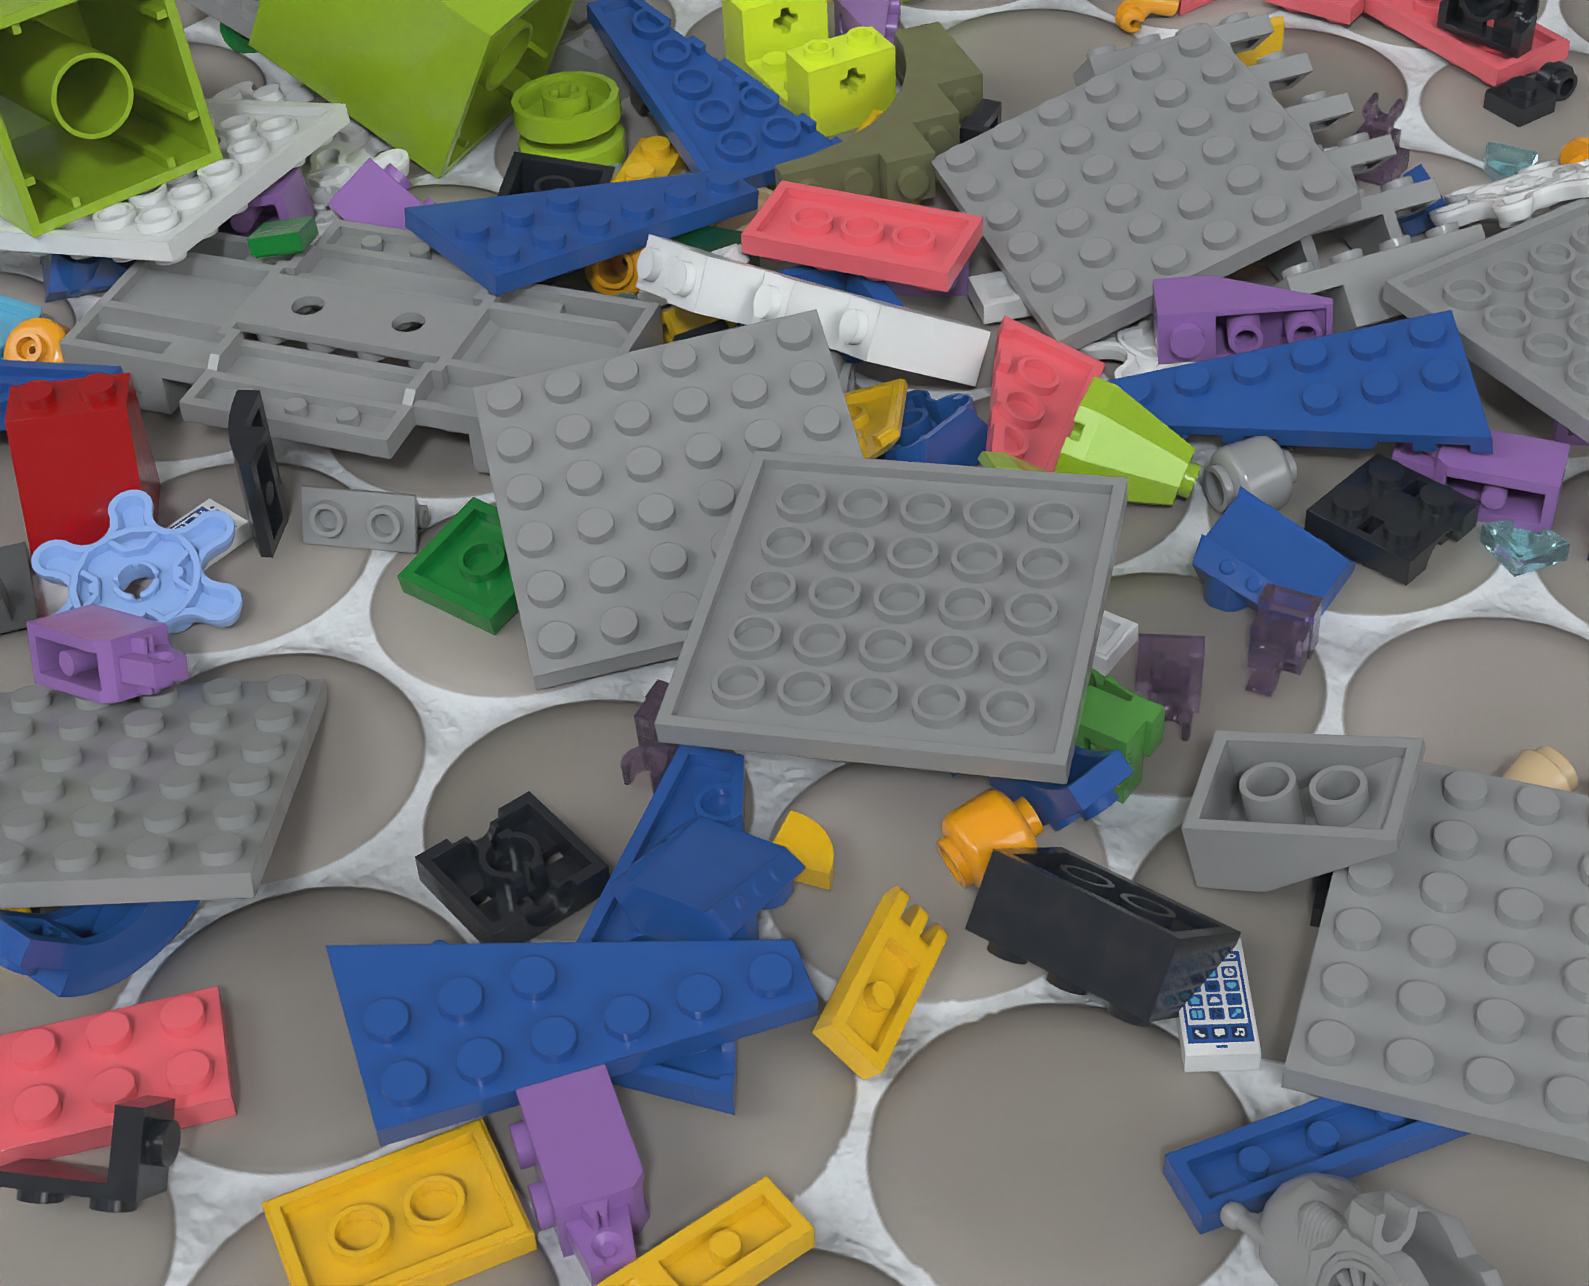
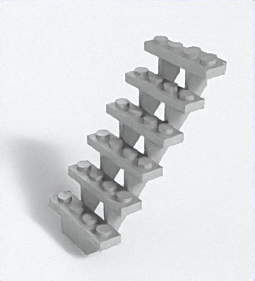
M1240 12L1224 18L1219 22V25L1211 27L1235 54L1255 49L1274 32L1268 13L1249 18L1247 12ZM1204 23L1188 25L1178 30L1175 36L1161 39L1157 33L1150 34L1132 42L1131 47L1116 50L1113 44L1096 48L1086 54L1087 60L1073 73L1076 86L1089 81L1097 75H1102L1134 59L1139 54L1148 52ZM1285 50L1263 56L1257 60L1256 65L1247 67L1272 96L1274 92L1293 88L1313 71L1307 52L1287 56ZM1325 90L1308 94L1296 101L1297 105L1284 108L1313 141L1312 133L1333 128L1354 112L1348 92L1328 97ZM1368 132L1355 134L1337 143L1338 148L1327 151L1323 150L1321 144H1317L1359 191L1362 209L1261 259L1280 281L1272 287L1332 298V334L1408 319L1407 316L1383 300L1385 281L1486 239L1482 224L1459 229L1457 221L1435 227L1425 232L1427 239L1413 243L1410 235H1402L1397 219L1417 214L1441 199L1435 178L1417 183L1413 182L1412 176L1398 178L1382 185L1380 193L1367 196L1364 188L1358 189L1354 175L1372 171L1397 154L1391 134L1373 139L1369 138ZM1334 229L1348 243L1352 250L1331 257L1329 259L1331 265L1322 267L1312 235Z

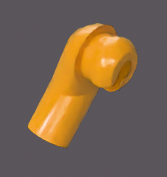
M1123 0L1116 9V25L1123 29L1124 32L1136 33L1142 29L1139 24L1144 22L1149 14L1173 17L1177 12L1179 0Z

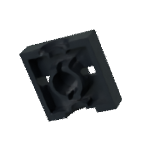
M1443 0L1439 5L1436 27L1518 59L1532 50L1540 0ZM1494 20L1493 28L1487 26V21Z
M1377 453L1306 510L1304 530L1316 538L1322 539L1337 551L1407 586L1426 569L1428 560L1437 544L1441 546L1449 538L1458 542L1476 527L1480 502L1454 490L1448 485L1426 477L1396 460Z
M530 791L498 809V818L490 822V827L482 838L471 840L466 836L453 844L448 839H445L415 856L419 880L480 943H525L599 898L610 878L609 866ZM557 852L563 855L562 858L545 867L544 863L547 858ZM488 896L491 898V900H489L488 902L477 907V905L483 903Z

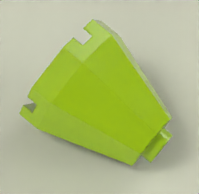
M1094 376L1073 420L1076 423L1070 437H1066L1054 472L1128 478V504L1173 506L1177 495L1189 499L1202 465L1192 462L1195 448L1119 386Z

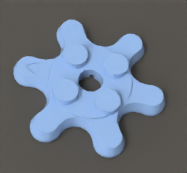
M127 490L115 496L109 504L110 528L104 537L95 543L82 546L65 540L55 539L47 541L33 552L31 565L35 573L42 579L52 584L68 587L69 595L67 602L54 614L89 604H96L166 623L168 635L170 633L183 632L191 627L194 622L224 628L234 624L240 617L243 606L241 592L236 586L229 583L210 580L204 574V569L211 560L231 547L235 536V523L233 519L223 511L213 510L198 515L184 527L176 529L164 528L157 525L154 521V504L151 497L141 490ZM139 578L153 579L151 585L146 590L140 592L141 598L135 599L133 594L124 592L133 580Z

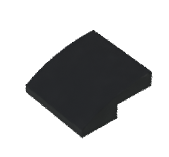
M237 390L229 414V442L256 548L261 557L273 558L288 523L287 511L280 486V474L260 390Z

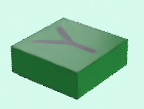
M308 216L263 223L247 239L252 257H256V259L301 253L310 245L319 232L315 217Z

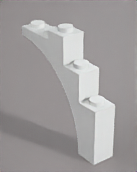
M649 234L646 247L640 253L637 262L638 279L636 288L665 298L667 303L690 312L749 325L817 309L829 349L843 352L867 362L966 385L976 386L991 333L990 331L960 321L795 278Z

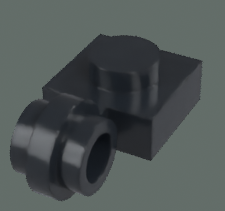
M1547 62L1539 69L1535 79L1520 75L1485 91L1483 108L1513 125L1521 127L1553 113L1556 100L1564 101L1569 98L1577 86L1578 78L1574 74L1572 66L1565 62Z

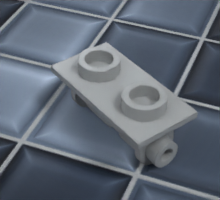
M310 485L301 486L302 536L304 544L407 553L418 552L417 528H426L429 511L427 505L418 504L417 494Z

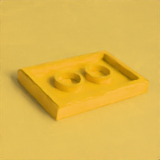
M482 1118L261 1202L290 1286H448L537 1250L534 1231Z

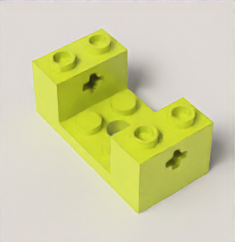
M722 0L726 59L779 95V104L794 115L798 116L804 113L816 121V130L824 136L830 137L859 128L874 109L885 111L896 97L895 46L872 26L855 27L846 34L829 38L827 0Z

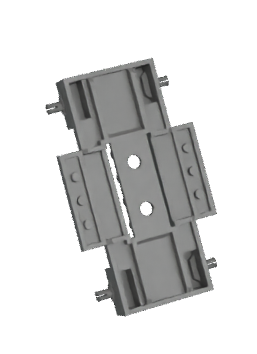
M335 219L319 239L301 253L256 259V257L251 256L247 242L249 237L217 232L215 235L197 243L187 251L186 258L178 263L157 265L155 261L136 260L59 342L65 363L121 366L123 373L130 372L140 409L171 415L180 406L183 421L228 429L230 409L236 391L260 390L271 438L275 437L312 444L318 447H328L366 454L372 457L391 459L415 425L443 429L448 432L469 434L475 471L490 474L472 391L473 387L664 344L660 303L536 283L495 296L410 230ZM315 305L323 307L314 314L300 315L312 310ZM414 322L423 324L420 329L415 331H399L411 327ZM248 332L257 334L259 341L247 340L245 336ZM287 339L306 342L309 350L276 344L282 343ZM337 348L357 351L359 359L328 354V352ZM387 357L408 360L410 368L379 363L378 361L384 360Z

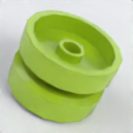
M563 71L536 78L525 83L514 92L510 103L514 125L518 134H520L517 141L519 152L613 166L615 170L625 162L628 150L625 129L620 122L622 114L620 91L613 79L600 73L588 71Z

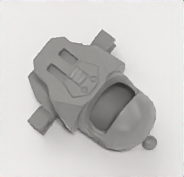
M1318 1172L1301 1173L1280 1185L1266 1202L1262 1213H1252L1242 1203L1233 1201L1225 1204L1220 1212V1220L1226 1228L1241 1230L1258 1243L1259 1259L1265 1271L1279 1286H1503L1497 1268L1477 1254L1462 1220L1408 1197L1395 1189L1385 1188L1366 1193L1357 1183L1344 1177Z

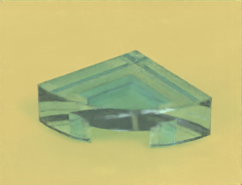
M1491 141L1486 146L1484 170L1489 178L1495 182L1516 175L1519 170L1536 164L1538 153Z
M1497 521L1482 525L1480 542L1514 577L1566 561L1568 558L1571 543L1550 529L1544 528L1542 534L1524 529L1513 528L1514 521Z

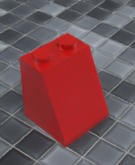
M130 372L111 375L94 373L83 378L50 382L46 380H33L23 385L10 386L5 426L31 557L40 545L55 539L65 540L81 546L90 545L100 540L107 534L110 528V517L108 514L110 502L119 493L127 490H141L151 497L154 504V521L158 522L161 483Z

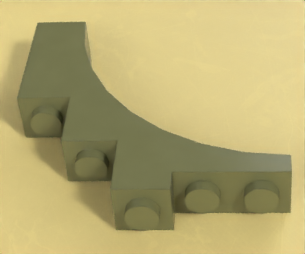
M939 21L894 31L896 78L902 88L890 107L870 125L846 140L814 154L774 165L776 187L783 180L904 203L935 197V172L931 161L936 156L948 151L951 147L960 144V123H962L965 116H970L983 99V73Z

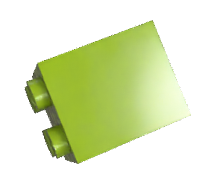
M0 0L1 218L35 238L223 159L175 0Z
M255 0L259 3L249 45L330 103L345 104L350 117L394 148L406 150L411 160L440 179L512 114L510 102L516 90L529 81L547 75L576 0Z

